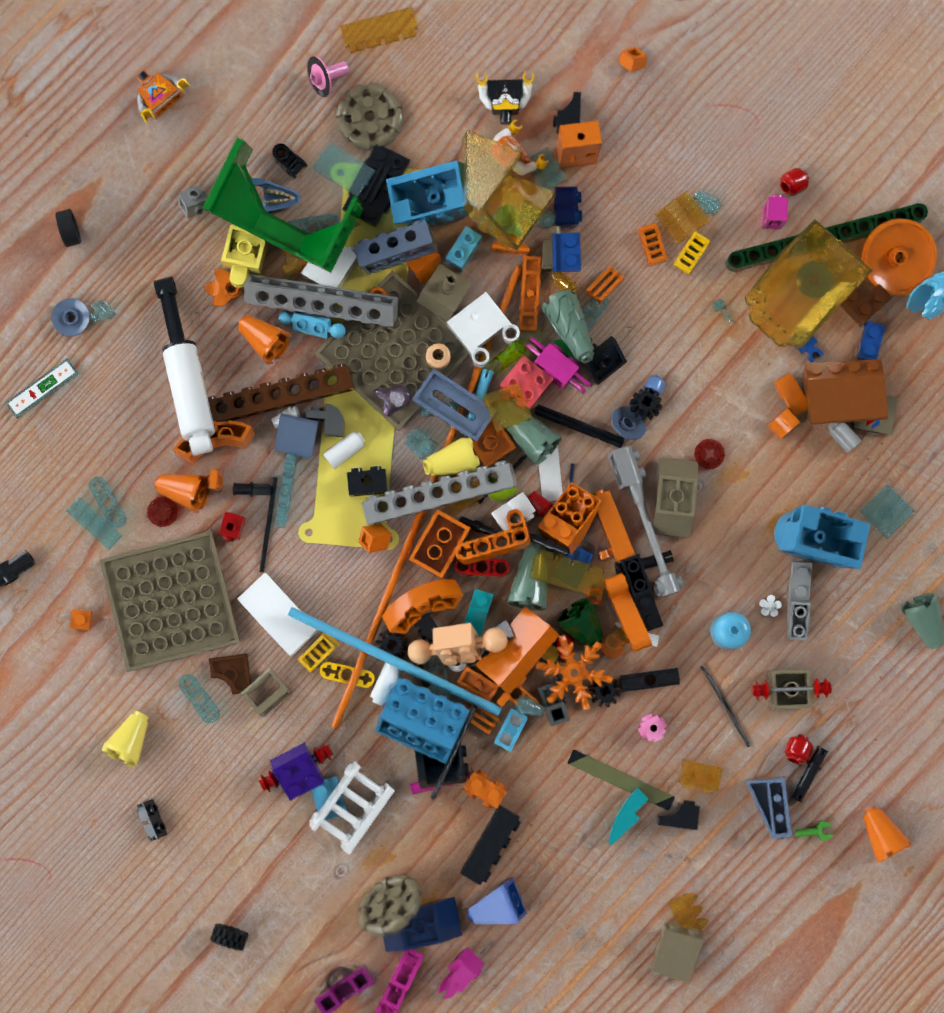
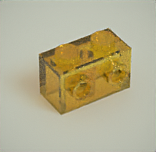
M682 759L678 782L683 784V788L694 790V786L702 788V792L713 794V790L719 791L723 768Z

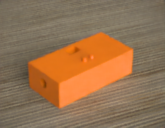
M599 120L560 125L556 145L559 169L597 164L602 145Z
M526 606L509 625L514 636L507 641L506 647L500 652H491L475 665L509 695L560 636L551 626Z

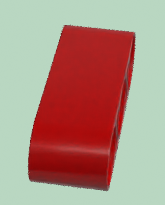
M458 558L454 562L455 571L461 575L504 577L510 569L508 562L503 559L489 558L468 564V568L465 571L458 570ZM479 562L486 563L487 570L485 572L477 571L476 565ZM498 563H503L506 566V571L502 574L498 573L495 569Z

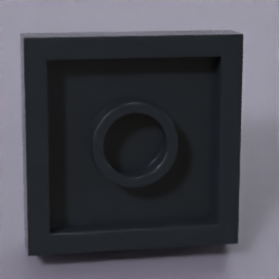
M612 336L599 346L593 343V359L590 362L584 363L591 378L597 385L627 363L616 339Z

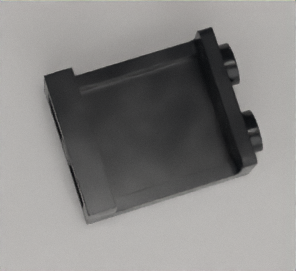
M460 743L441 786L467 782L466 775H469L468 763H464L463 758L467 757L465 745ZM415 750L420 789L436 787L446 764Z

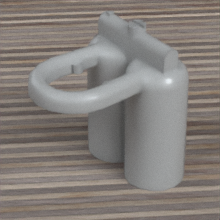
M845 422L830 423L828 425L829 434L846 453L862 441Z

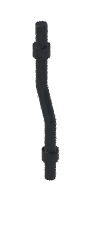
M461 516L459 522L478 533L483 532L492 535L501 532L484 525L483 522L478 520L473 521L464 516ZM529 533L530 542L545 547L547 551H555L568 556L570 549L558 545L556 541L551 539L546 540ZM520 534L516 540H524L526 536Z

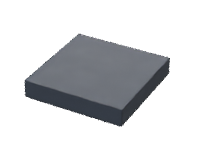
M281 413L274 450L312 458L319 422Z

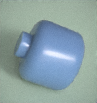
M650 376L644 385V390L647 391L650 388V393L652 394L657 391L656 397H658L665 388V382L660 376Z

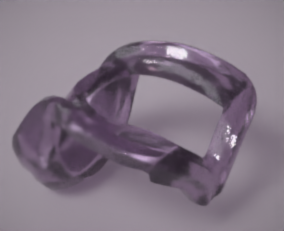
M402 385L374 390L375 395L384 400L382 408L386 417L392 416L397 410L407 406L411 400L410 391Z

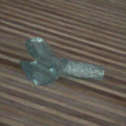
M723 300L712 303L715 312L721 310L728 323L733 322Z

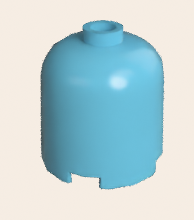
M724 612L716 616L712 621L710 627L711 637L719 648L725 650L738 649L749 640L751 626L747 618L742 614Z

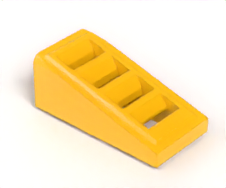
M694 231L673 265L689 275L711 241ZM695 239L696 241L701 243L703 247L693 242V240ZM689 246H692L693 248L698 250L699 253L697 254L693 250L689 249ZM685 252L694 257V261L684 255ZM683 259L691 264L690 267L680 262V260Z
M323 633L297 660L311 673L340 644L334 637ZM323 639L331 646V648H329V647L326 645V643L323 641ZM318 644L326 651L325 654L317 647ZM314 650L318 654L320 659H318L311 651ZM308 655L315 664L312 665L305 656Z

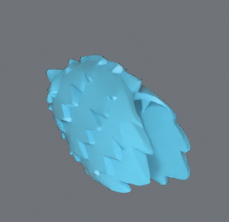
M944 271L933 275V277L924 280L910 293L906 308L912 309V312L923 311L922 317H928V320L939 317L944 312Z

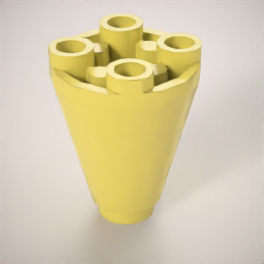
M460 438L430 455L426 460H423L425 473L432 476H458V473L464 471L474 473L476 467L480 466L478 456L474 455L471 438Z
M135 711L103 744L102 751L107 753L108 757L116 761L120 759L124 761L125 765L134 768L140 759L149 717Z

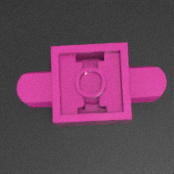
M531 337L529 339L533 346L526 343L524 347L537 358L534 364L552 377L555 385L564 390L570 384L580 393L584 394L586 392L579 383L586 388H589L591 384L577 373L579 366H577L578 362L571 356L567 358L562 354L563 350L556 344L552 346L549 343L545 347L535 338Z

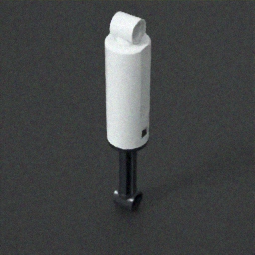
M173 276L155 280L154 287L158 299L161 300L170 343L162 349L181 435L185 441H189L193 456L212 452L213 447L210 436L215 433L197 346L194 341L185 340L175 297L177 295V288Z

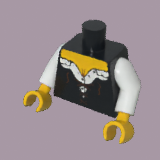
M524 71L523 79L488 80L485 72L484 79L480 80L478 79V73L476 74V80L480 83L478 85L480 100L488 110L492 111V115H500V124H511V115L519 114V110L526 106L531 97V82L534 79V72H532L531 78H526V71Z

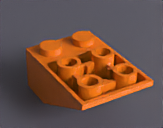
M571 482L537 526L540 534L544 535L546 539L556 541L558 545L570 549L569 553L573 554L584 539L602 504V500Z

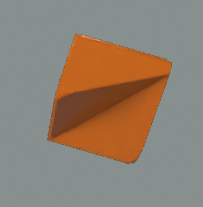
M635 46L621 51L619 63L630 72L646 66L647 55Z

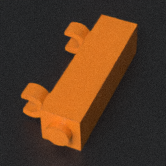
M604 489L594 492L593 495L602 500L596 515L610 547L598 553L600 559L603 560L613 556L615 561L619 562L622 559L635 555L610 491L605 492Z

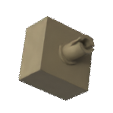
M439 264L416 302L449 321L466 296L472 283Z

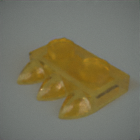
M687 893L668 901L674 918L681 927L687 929L695 928L701 932L707 925L708 919H696L701 914L703 907L691 906L696 901L697 894Z

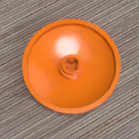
M908 219L886 221L877 226L864 243L861 257L863 272L873 287L881 284L890 295L910 294L924 280L930 278L934 272L937 262L935 241L931 233L916 221Z

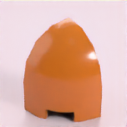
M435 252L411 260L406 265L410 271L416 273V279L423 285L435 272L441 262L440 254Z

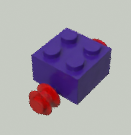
M304 742L271 759L270 763L273 772L268 771V776L266 777L261 775L259 783L262 789L270 792V787L278 788L280 783L289 801L322 785L324 783L323 775L316 762L324 764V759L332 760L333 752L330 746H325L322 743V748L314 747V754L311 755Z

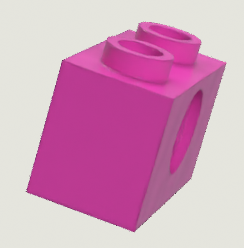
M772 195V197L767 199L763 205L762 228L781 230L787 222L788 198H783L782 195Z

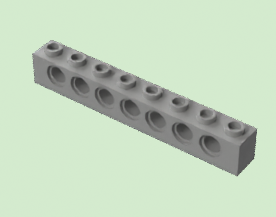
M250 274L244 282L245 303L254 306L262 305L272 309L280 308L291 312H305L309 315L318 314L328 318L336 317L347 321H361L365 324H380L384 327H393L397 319L398 297Z
M506 461L495 463V467L489 469L488 466L476 468L477 472L474 473L464 471L458 473V477L455 478L445 476L439 478L440 482L426 481L421 483V487L414 488V485L404 487L402 492L396 493V490L385 492L383 497L378 498V495L367 497V501L362 502L367 525H374L518 487L513 465L506 463ZM493 473H497L499 477L496 483L490 481V476ZM477 477L480 480V485L477 488H473L472 480ZM457 482L461 484V491L459 493H455L453 490V486ZM441 487L443 490V495L440 498H437L435 495V491L437 488ZM420 492L425 496L424 501L421 503L417 501V495ZM404 497L406 505L401 508L399 506V499ZM383 502H386L388 504V509L386 512H382L381 510V504Z

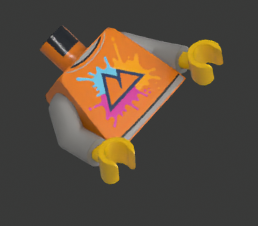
M146 71L141 72L137 77L142 83L138 87L139 95L137 96V102L144 122L148 123L147 119L149 117L157 119L183 97L182 93H186L184 88L187 86L191 87L187 80L168 74L161 75L158 72L151 77Z

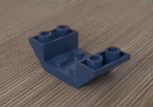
M455 897L435 900V903L421 905L415 917L408 921L409 924L394 934L388 933L387 936H383L386 952H397L439 944L463 936Z

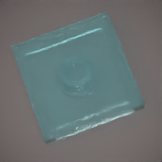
M886 485L860 511L886 539L915 513L889 485Z

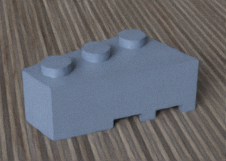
M785 776L746 780L745 782L772 839L792 837Z

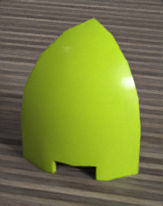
M490 476V481L492 483H496L498 481L497 478ZM515 487L488 494V496L494 501L503 502L510 496L513 497L518 489Z

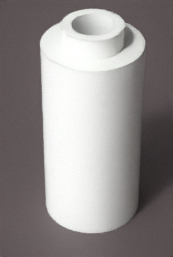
M353 431L323 455L331 466L336 469L365 447L363 444L365 439L359 432L355 434Z
M385 662L370 695L373 698L372 702L383 706L384 703L386 704L403 670Z

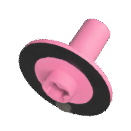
M312 56L307 63L311 85L321 97L330 95L332 79L349 73V67L344 61L326 67L319 57Z

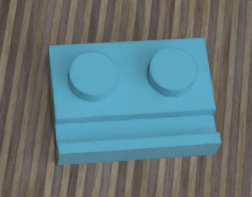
M337 776L325 779L322 785L311 790L318 812L338 785L339 780ZM341 794L336 804L347 811L343 794ZM330 810L324 820H329L339 815Z

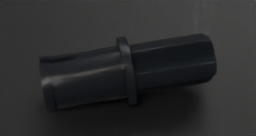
M250 482V484L233 483V495H250V497H253L254 495H271L272 492L270 484H254V482Z

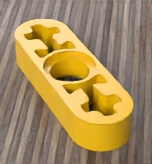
M325 662L320 667V675L324 679L348 684L349 680L346 681L342 678V672L345 669H350L353 672L355 667ZM328 665H331L332 670H337V667H341L338 674L339 679H336L335 676L337 674L333 673L326 676V672H323V669L327 668ZM362 669L360 676H365L368 673L372 681L367 682V685H365L363 680L358 679L356 686L371 687L375 682L374 674L369 670Z

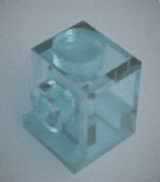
M413 429L407 435V440L404 443L420 459L427 458L438 445L422 429Z

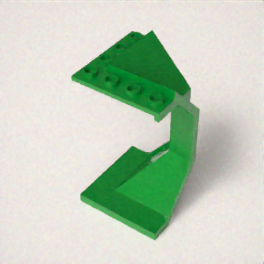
M236 137L202 208L331 273L353 228L360 226L356 218H360L363 208L358 197H353L340 223L308 233L265 210L247 170V162L253 149L243 139Z

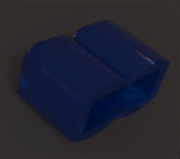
M578 187L554 188L555 227H578L579 222H582V210H578V203H581L582 197L581 191L578 192Z

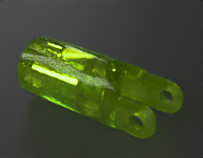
M515 340L488 364L498 360L501 364V370L495 375H499L527 353V349L521 341Z

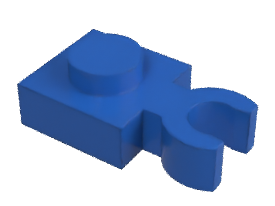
M807 327L790 339L801 354L805 351L808 353L807 358L811 363L815 361L812 356L813 353H817L819 357L823 355L819 348L814 347L818 341Z

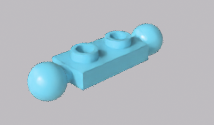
M282 311L278 317L279 322L284 326L292 323L294 331L326 339L330 337V333L334 338L339 339L346 332L345 327L340 323L331 325L330 318L309 315L305 312L296 311L292 314L290 311Z

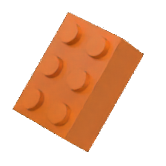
M437 509L408 560L443 579L456 556V547L464 542L471 528Z

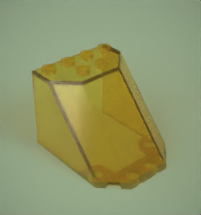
M467 130L462 137L463 208L468 212V217L478 224V229L484 233H489L500 241L499 244L504 248L518 250L556 194L514 176L511 170L523 155L521 151Z
M814 220L778 254L745 296L746 304L750 308V321L758 326L778 346L786 347L787 345H793L795 348L802 349L873 270L817 220Z

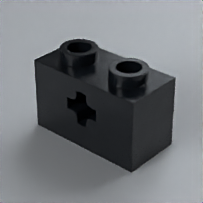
M381 466L370 467V470L363 471L362 468H353L351 472H347L350 497L385 494V492H388L386 470L382 469ZM367 476L373 480L369 482V486L362 482Z

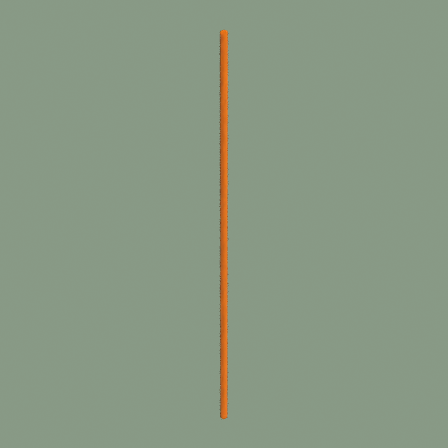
M515 266L500 303L499 309L503 314L506 311L522 271L521 267ZM493 337L483 346V348L486 349L488 353L490 351V348L495 337ZM480 353L478 362H483L486 360V356ZM475 366L466 388L467 391L473 393L482 368ZM459 405L457 412L464 416L466 408ZM450 428L443 448L453 443L457 433L456 429ZM431 475L429 481L432 480L433 483H436L439 476ZM425 511L415 515L365 642L371 645ZM363 651L359 655L331 725L335 729H338L368 656Z

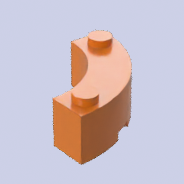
M213 421L215 433L210 436L213 449L221 446H236L246 450L255 432L252 426L238 421ZM183 438L173 449L177 457L192 465L203 455L193 456L189 441H185Z
M440 579L428 582L400 596L388 606L382 618L390 633L406 634L416 622L422 619L421 615L431 610L432 612L455 609L464 595L455 579Z

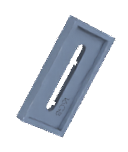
M434 368L412 399L414 403L466 437L471 438L475 443L497 412V409ZM440 391L473 413L476 419L474 421L469 420L435 398L432 393Z

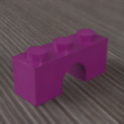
M362 964L316 996L314 1002L321 1013H332L349 998L360 994L373 985L375 979L366 965Z

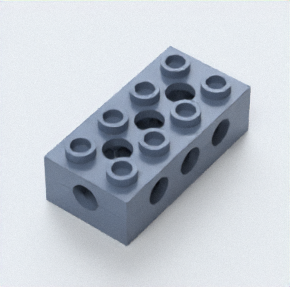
M421 220L413 222L412 226L406 228L404 226L398 227L389 234H378L376 238L371 240H360L357 245H354L359 266L367 275L439 251L433 230L427 221L421 222Z

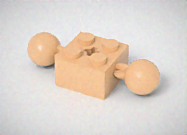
M471 623L434 628L433 644H429L422 639L414 640L408 647V656L416 664L426 663L433 655H437L442 663L447 666H454L461 662L473 663L476 660L482 659L481 648L497 653L506 647L508 639L506 633L500 628H490L483 636L479 637Z

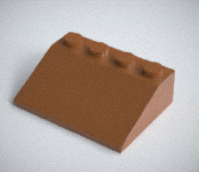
M881 359L804 365L802 381L811 425L888 419L885 376Z

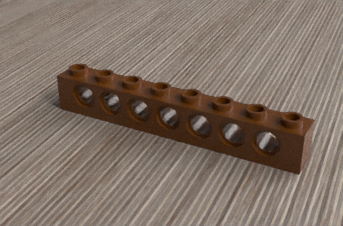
M338 364L333 366L334 369L326 371V368L315 370V374L308 375V373L296 375L297 378L295 379L282 378L275 384L266 382L260 384L259 388L246 387L241 389L239 393L234 394V391L223 393V397L219 398L210 396L208 401L212 419L216 422H228V420L233 421L354 391L356 389L351 368L348 365L345 366V364ZM331 376L337 377V382L334 385H329L328 383ZM317 380L319 384L317 389L311 390L310 383ZM299 385V393L293 395L291 392L292 387ZM276 390H281V397L274 399L273 393ZM262 394V402L256 404L255 397ZM239 399H244V406L242 408H237L236 404ZM225 403L226 410L223 413H219V405Z

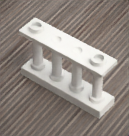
M356 761L346 767L345 775L319 812H315L310 818L311 823L309 824L313 831H316L320 826L340 839L342 843L340 845L341 848L349 855L395 791L388 783L385 782L383 786H379L359 772L361 766ZM353 778L375 792L376 796L372 802L366 801L347 788ZM341 794L364 808V813L361 817L356 818L336 804ZM330 810L353 824L349 834L343 833L324 820Z

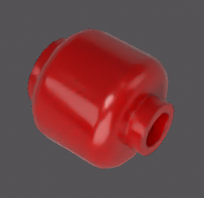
M794 168L782 175L780 187L785 194L795 196L807 189L809 176L800 168Z
M798 734L789 738L785 749L788 761L801 765L809 760L813 745L808 741L809 738L807 736Z

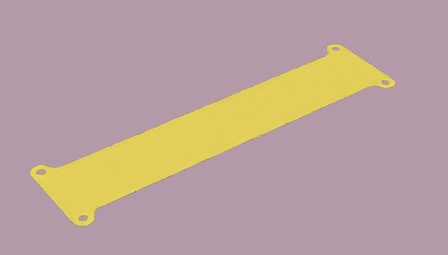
M338 163L331 169L332 179L343 188L342 209L363 165ZM407 168L404 174L419 171L421 169ZM339 170H344L345 175L343 177L338 176L337 172ZM390 206L388 212L383 214L377 227L356 218L360 226L353 228L344 247L351 246L354 248V245H357L360 240H371L376 238L378 234H389L398 227L404 226L406 228L412 225L402 223L395 225ZM341 210V221H342V219H343V217H344V215H345V213H346V212H344V211H342V210ZM407 262L367 275L360 268L359 263H357L341 288L369 293L392 270L407 283ZM333 317L331 325L336 323L342 324L345 320ZM331 376L328 380L329 385H334L337 382V377ZM354 390L324 399L323 411H325L326 404H331L341 412L345 421L344 437L325 436V421H322L314 516L309 522L303 523L298 530L299 538L306 543L362 547L358 543L363 526H369L366 523L362 502L367 501V497L374 495L349 496L347 472H351V469L362 468L363 471L370 470V467L381 466L382 469L386 470L389 491L395 427ZM354 431L355 434L359 432L365 439L363 443L365 447L334 469L323 454ZM367 476L362 482L369 486V482L373 480ZM376 494L378 498L385 496V494ZM383 502L381 504V510L382 512H386L388 509V504L386 502ZM387 521L378 523L382 524L392 534V542L389 543L388 550L395 548L399 543L398 533L388 526ZM306 529L312 530L311 536L305 535Z

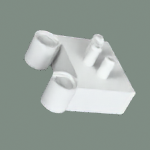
M487 292L447 321L448 328L470 354L473 364L479 368L485 367L489 362L488 351L480 347L501 331H503L502 338L507 344L516 343L520 335L519 328L510 323ZM513 330L516 333V337L510 339L506 336V332ZM482 353L486 356V360L478 362L475 359L476 355Z

